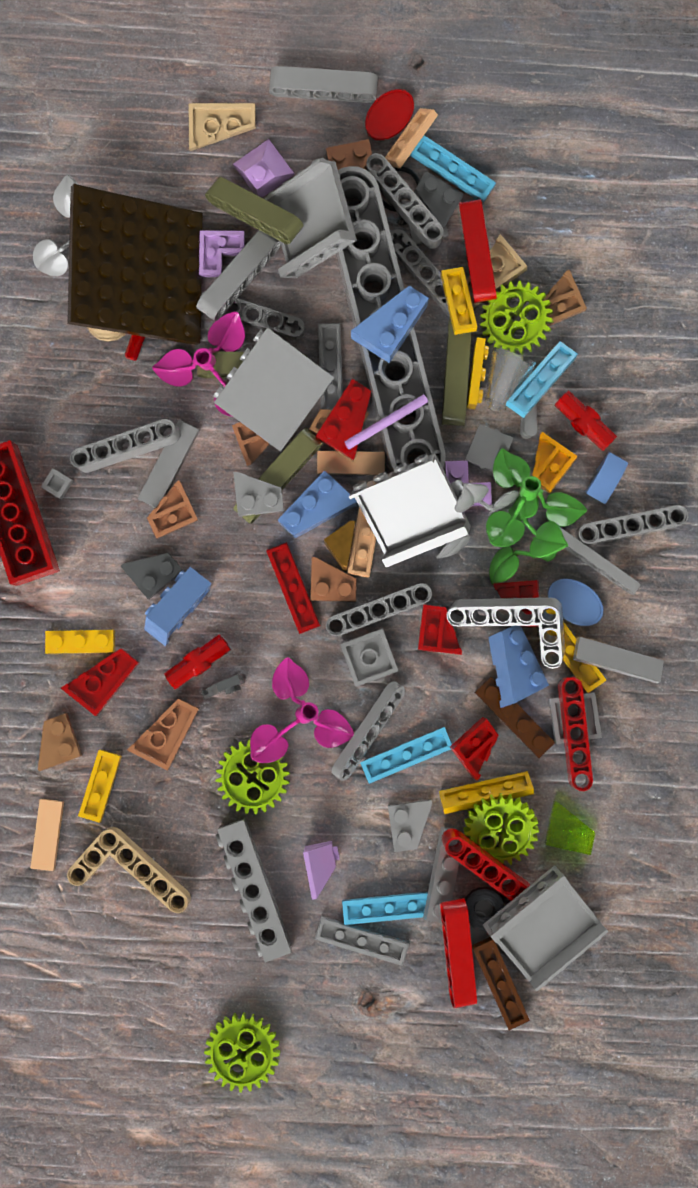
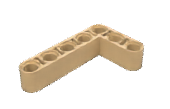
M110 827L103 831L67 872L68 881L74 886H80L88 881L111 856L170 911L181 913L191 902L188 890L117 827ZM107 833H112L116 837L115 844L107 842ZM124 849H130L133 852L131 860L123 856ZM93 850L100 854V861L92 860L91 852ZM141 864H146L149 866V875H144L141 873ZM76 868H80L84 871V879H80L76 876ZM157 880H164L167 883V890H160L157 887ZM174 896H182L185 904L182 906L175 904Z

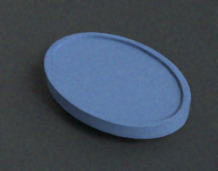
M559 579L550 585L548 598H556L560 601L564 620L578 626H591L601 620L603 605L598 595L590 587L573 579Z

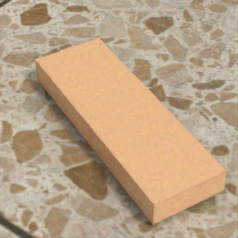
M419 108L385 156L392 167L401 168L438 116L434 109Z
M318 451L317 474H322L325 470L329 475H378L385 472V452L356 451L355 459L352 461L338 451Z
M360 507L347 574L369 578L376 537Z
M39 800L31 869L55 870L64 801Z

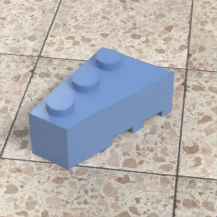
M408 286L352 329L351 339L390 363L427 308L429 298Z
M324 470L283 513L278 522L294 538H297L320 526V524L339 516V514L350 508H354L358 503L355 498L350 499V493Z
M191 567L186 572L182 570L174 581L176 583L173 587H167L160 595L161 600L157 605L153 603L145 612L147 616L144 630L164 646L169 643L170 635L176 629H180L184 619L190 612L192 613L210 591L212 583Z
M511 626L488 637L493 665H496L498 677L496 685L499 686L501 700L499 701L500 708L514 704L549 686L521 626Z

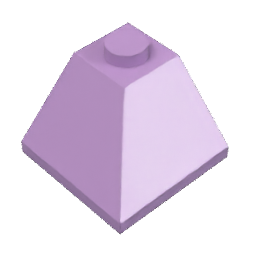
M269 139L233 163V166L252 192L261 198L294 176V172Z
M332 841L308 845L304 848L303 854L312 900L318 898L336 868V860H340L338 847H333Z

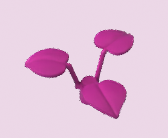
M228 313L219 318L218 321H215L210 327L208 341L213 346H217L216 348L198 349L194 353L193 360L191 355L185 350L175 349L169 351L159 362L152 366L154 372L164 382L172 386L182 387L192 381V370L198 365L203 370H210L225 388L227 383L214 369L216 358L213 353L220 351L221 348L225 352H235L244 344L245 330L239 313ZM215 404L219 412L226 416L233 417Z
M287 657L277 666L273 674L272 688L278 698L285 700L291 697L292 701L300 705L295 712L296 720L279 733L274 726L268 724L256 728L250 739V756L252 760L259 763H271L282 758L287 752L288 742L281 736L298 723L307 724L313 721L317 725L314 729V737L325 748H335L351 740L354 732L348 721L338 712L327 709L319 713L318 707L314 703H305L304 700L301 701L296 698L303 696L307 692L309 678L301 667Z

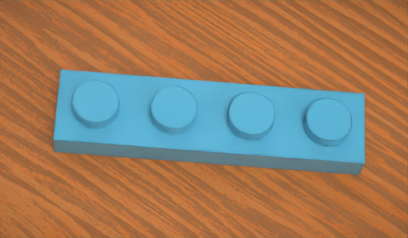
M425 135L410 154L412 158L474 199H481L482 204L496 185V182Z
M559 341L507 400L506 406L525 418L576 359L578 354Z
M442 727L361 761L360 764L370 784L451 750L450 746L452 743L445 727Z
M428 892L342 900L344 925L422 918Z

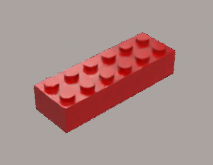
M9 440L0 444V556L9 583L20 586L60 572L19 447Z

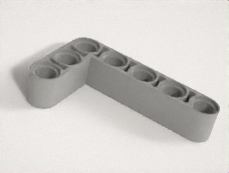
M556 598L459 599L453 602L447 612V620L453 626L539 625L542 663L552 669L559 667L565 654L562 605ZM546 608H551V609H553L556 613H555V614H552V615H551V614H548V613L545 611V609H546ZM499 609L507 610L509 615L501 614ZM522 609H529L532 614L526 615ZM454 610H460L463 616L457 615ZM477 610H483L486 613V615L483 616L478 614ZM547 630H553L557 635L551 636L547 633ZM548 652H555L558 654V657H552Z

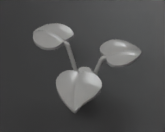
M69 174L62 179L53 194V202L56 209L68 218L70 217L71 186L78 184ZM52 239L40 241L33 251V261L36 268L50 276L63 275L68 269L69 261L62 251L69 247V241L60 248Z
M456 480L450 484L458 499L454 507L456 512H464L474 503L478 502L490 510L488 514L490 517L494 512H508L520 495V492L517 490L510 491L502 495L494 505H488L482 500L489 491L487 486L463 483L461 480ZM468 534L448 542L441 552L435 556L436 559L446 558L461 551L469 542L470 535Z

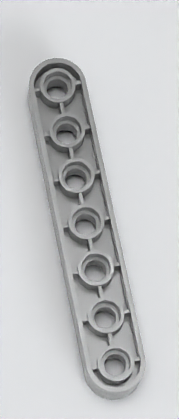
M349 166L339 169L338 173L345 199L357 198L361 201L357 206H348L356 239H364L372 243L370 248L361 250L357 249L353 242L336 253L355 328L403 291L404 285L378 183L367 170ZM375 281L379 282L383 289L378 293H369L365 290L364 286L368 282ZM414 327L390 363L358 343L369 390H371L377 422L423 394L428 400V403L413 411L415 420L411 424L405 425L396 421L380 431L390 473L400 464L406 463L409 465L407 457L413 452H419L423 455L427 454L428 456L436 454L443 468L446 457ZM391 366H398L404 371L405 375L402 379L393 381L386 376L385 371Z

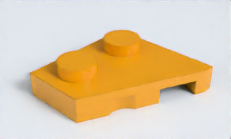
M541 432L532 476L540 480L541 488L551 493L576 461L577 455L544 432Z

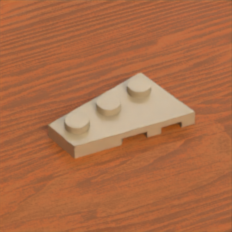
M189 103L190 151L256 129L255 103Z
M500 234L496 239V243L490 249L496 291L501 289L500 285L506 286L510 281H513L527 271V265ZM469 276L466 281L471 297L472 306L474 309L482 302L474 303L471 280Z

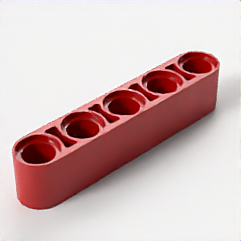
M476 199L460 202L459 209L474 303L497 299L482 200Z
M565 677L558 684L568 781L573 788L579 791H587L593 784L583 686L576 677ZM568 681H573L576 686L575 691L571 694L565 690V685ZM571 704H575L578 707V713L573 717L568 714V707ZM574 727H578L581 732L580 737L576 740H573L570 736V731ZM581 750L583 759L575 763L573 761V754ZM579 774H584L586 777L585 783L577 786L575 778Z
M451 828L443 833L442 843L446 852L512 901L530 886L529 882L482 849L459 830ZM452 840H459L456 845H449ZM477 853L474 858H467L469 854ZM494 866L491 871L485 872L487 867ZM512 879L510 883L503 885L505 880Z
M464 898L441 902L440 911L451 1004L453 1008L477 1004L470 924L466 901Z

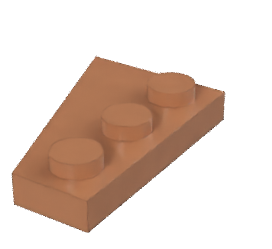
M180 698L177 699L127 751L168 771L199 708Z

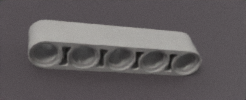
M275 66L270 71L269 93L276 97L372 103L377 98L378 76L371 72Z
M378 153L370 155L367 158L366 168L376 179L380 192L425 246L437 248L443 239L442 225L383 155ZM375 164H378L382 167L380 170L377 171L371 169V167ZM388 181H393L396 183V185L394 187L389 188L385 185V183ZM402 198H408L410 200V203L404 205L401 204L399 200ZM415 215H422L425 219L418 222L413 217ZM434 231L439 236L432 239L427 234Z
M259 230L201 296L196 306L197 309L212 320L218 321L276 254L282 242Z
M162 419L79 447L71 453L70 462L82 472H92L172 445L180 439V430L172 421ZM167 428H172L171 434L164 436V431ZM146 435H151L150 440L147 443H143V438ZM129 442V447L122 451V445ZM108 449V454L101 458L102 451ZM87 456L86 462L80 465L82 457Z
M675 505L591 522L579 527L575 532V538L589 546L672 529L683 525L688 520V511L681 505ZM672 511L678 513L679 522L672 520ZM650 516H654L657 519L658 524L656 527L650 525ZM628 520L635 523V531H630L627 528L626 523ZM605 525H610L613 528L614 533L612 536L605 533ZM583 529H587L591 532V540H585L583 538Z
M416 584L330 617L326 622V630L334 637L345 635L426 604L431 599L432 591L426 584ZM422 588L426 590L427 598L425 600H418L415 597L417 589ZM397 596L405 598L406 606L404 608L395 607L393 603L394 598ZM376 604L384 606V615L380 617L375 616L372 612L373 606ZM355 612H360L364 616V621L359 625L351 621V616ZM334 620H339L343 624L342 630L338 633L330 630V623Z

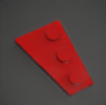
M352 379L316 435L318 439L352 461L355 459L358 444L348 449L344 441L362 431L371 390Z
M120 648L70 683L62 686L61 689L94 716H98L140 662Z

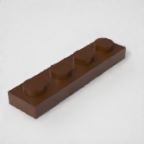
M492 677L474 692L537 758H540L555 744L517 703L500 708V689Z
M488 937L473 944L472 950L508 1030L510 1031L530 1021L495 941Z

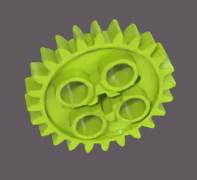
M510 281L509 288L507 289L500 285L501 292L498 293L496 291L497 299L489 300V305H482L486 313L480 314V317L486 321L482 322L480 326L487 328L482 334L490 336L487 340L489 344L495 342V350L502 346L503 354L510 349L512 356L515 355L516 350H519L520 354L523 355L524 348L532 352L533 344L540 347L538 340L540 338L543 340L547 339L543 333L544 331L551 332V328L547 324L553 323V319L548 317V315L553 313V310L547 308L551 304L549 300L543 301L546 294L543 292L538 295L540 290L538 286L531 290L530 282L524 288L522 282L519 281L517 287H514ZM511 299H520L518 306L514 308L509 307ZM528 301L529 304L523 309L524 304ZM530 311H538L535 319H527V314ZM514 315L517 317L520 316L521 320L513 321L512 317ZM499 317H506V323L503 326H496V320ZM509 329V333L504 335V332ZM518 329H523V337L515 339L513 337L514 332Z
M250 739L247 742V746L240 741L239 749L231 746L232 754L225 752L224 756L227 760H219L218 762L223 766V769L216 770L217 773L222 774L221 777L215 780V782L222 783V786L217 790L225 791L222 800L229 797L231 800L228 806L230 807L236 803L237 812L241 807H245V814H248L250 808H253L256 815L260 807L265 813L267 812V804L274 808V799L282 801L279 793H287V790L282 786L290 783V781L284 779V776L289 775L290 772L283 770L288 765V762L281 763L280 760L282 758L271 763L257 762V765L252 767L247 765L245 761L246 756L250 754ZM237 763L242 764L250 773L257 772L256 778L267 785L269 790H265L256 780L250 782L248 780L249 774L240 769ZM264 770H273L275 772V779L273 781L265 780L263 777ZM238 772L242 775L243 781L241 784L232 782V773ZM249 788H258L261 793L260 797L257 799L251 798L248 793Z
M500 793L498 799L495 800L494 796L490 795V801L487 802L482 798L481 806L474 804L475 812L468 811L469 818L464 819L466 827H463L465 836L500 862L504 863V860H507L512 865V858L521 861L520 854L528 856L527 848L534 849L532 841H538L536 834L539 833L537 817H534L533 809H529L527 802L522 804L520 797L513 801L511 794L508 795L507 799H503V795ZM492 815L498 816L495 819H488ZM514 820L520 821L517 824H511ZM485 836H491L489 839H482ZM507 841H513L511 844H505Z
M243 1012L241 1019H238L236 1013H233L232 1021L224 1017V1025L217 1022L215 1026L217 1031L211 1030L209 1035L212 1038H208L206 1041V1045L210 1047L205 1048L204 1054L210 1056L206 1058L205 1064H212L208 1072H216L214 1081L220 1078L223 1079L221 1087L229 1083L230 1091L235 1086H238L239 1092L242 1093L243 1087L247 1086L249 1092H251L253 1084L261 1088V1079L268 1082L269 1076L267 1073L274 1075L275 1069L273 1066H278L279 1060L275 1057L280 1056V1050L274 1048L278 1047L280 1042L279 1040H273L276 1036V1031L269 1033L271 1024L263 1026V1018H260L257 1022L254 1021L255 1014H252L250 1019H246V1013ZM243 1032H250L253 1038L245 1040L241 1034ZM258 1041L261 1042L260 1045H255V1046H253L254 1043H256V1042H258ZM228 1043L232 1046V1050L229 1052L224 1051L221 1045ZM239 1049H241V1051L247 1050L246 1055L244 1056L243 1053L238 1054ZM254 1053H261L264 1059L256 1061L252 1055ZM232 1058L228 1063L224 1062V1060ZM239 1064L243 1067V1071L235 1072L232 1066Z

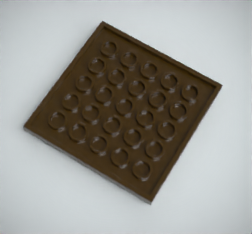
M73 184L70 195L67 324L186 344H200L201 311L196 306L201 297L202 276L199 275V250L203 213Z

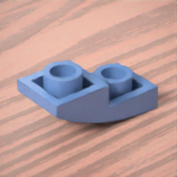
M608 451L597 468V474L585 490L586 494L606 504L619 483L628 462Z

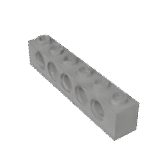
M246 817L219 827L216 839L219 847H224L226 853L224 861L227 869H232L234 875L231 878L235 891L239 890L242 899L239 900L243 913L247 912L250 919L247 925L251 935L255 934L258 943L255 944L258 956H263L266 963L291 953L293 947ZM235 840L240 841L243 844V850L240 852L234 851L231 843ZM243 862L248 863L251 866V872L242 873L239 869V864ZM251 884L256 885L259 888V893L257 895L249 894L247 886ZM264 907L267 915L264 917L257 916L255 908ZM263 930H273L275 937L272 939L265 938Z

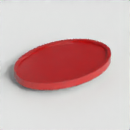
M395 89L377 98L366 115L365 128L367 134L375 140H387L399 134L412 118L414 111L412 95L406 90Z

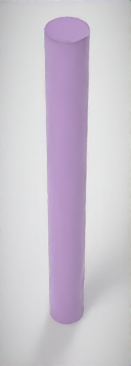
M423 394L344 441L348 449H351L428 403L426 396Z

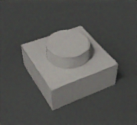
M52 468L41 488L62 500L73 480Z

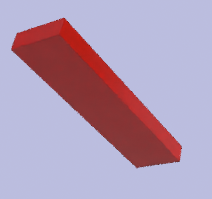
M286 542L266 550L299 634L319 627L320 623L288 543Z

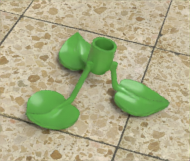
M504 448L499 451L493 464L494 480L505 489H509L514 485L518 488L521 487L520 496L522 498L512 517L505 511H498L491 514L488 518L486 532L492 545L507 547L517 543L522 538L525 526L516 517L524 502L532 501L537 496H539L543 508L547 509V520L557 523L560 527L572 525L587 512V508L581 502L561 492L549 494L546 504L543 490L540 489L541 482L537 477L530 476V467L527 462L519 456L509 453Z
M520 495L509 509L511 517L522 498ZM538 496L532 501H525L516 517L517 520L523 521L536 536L533 537V541L530 544V552L520 550L513 552L510 546L500 549L494 555L489 569L490 581L493 585L494 583L507 581L516 573L519 566L518 555L541 558L549 562L555 558L558 551L568 546L557 523L553 521L546 522L536 531L528 522V518L533 517L537 513L539 506Z

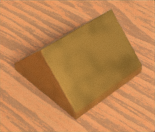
M349 521L324 539L326 547L345 571L348 570L355 521Z

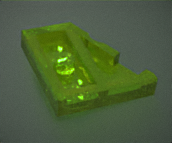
M553 801L544 844L591 855L595 832L560 803Z

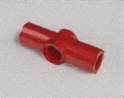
M569 390L555 403L554 406L571 421L572 427L579 434L587 436L602 451L617 438L615 433L601 421L599 414L590 406H585Z
M219 634L201 648L197 647L183 657L180 663L173 666L164 675L169 684L176 690L194 676L197 677L208 670L212 663L229 653L231 648L221 634Z

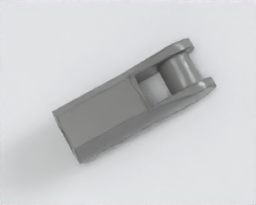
M537 404L525 418L520 416V435L524 439H529L537 433Z

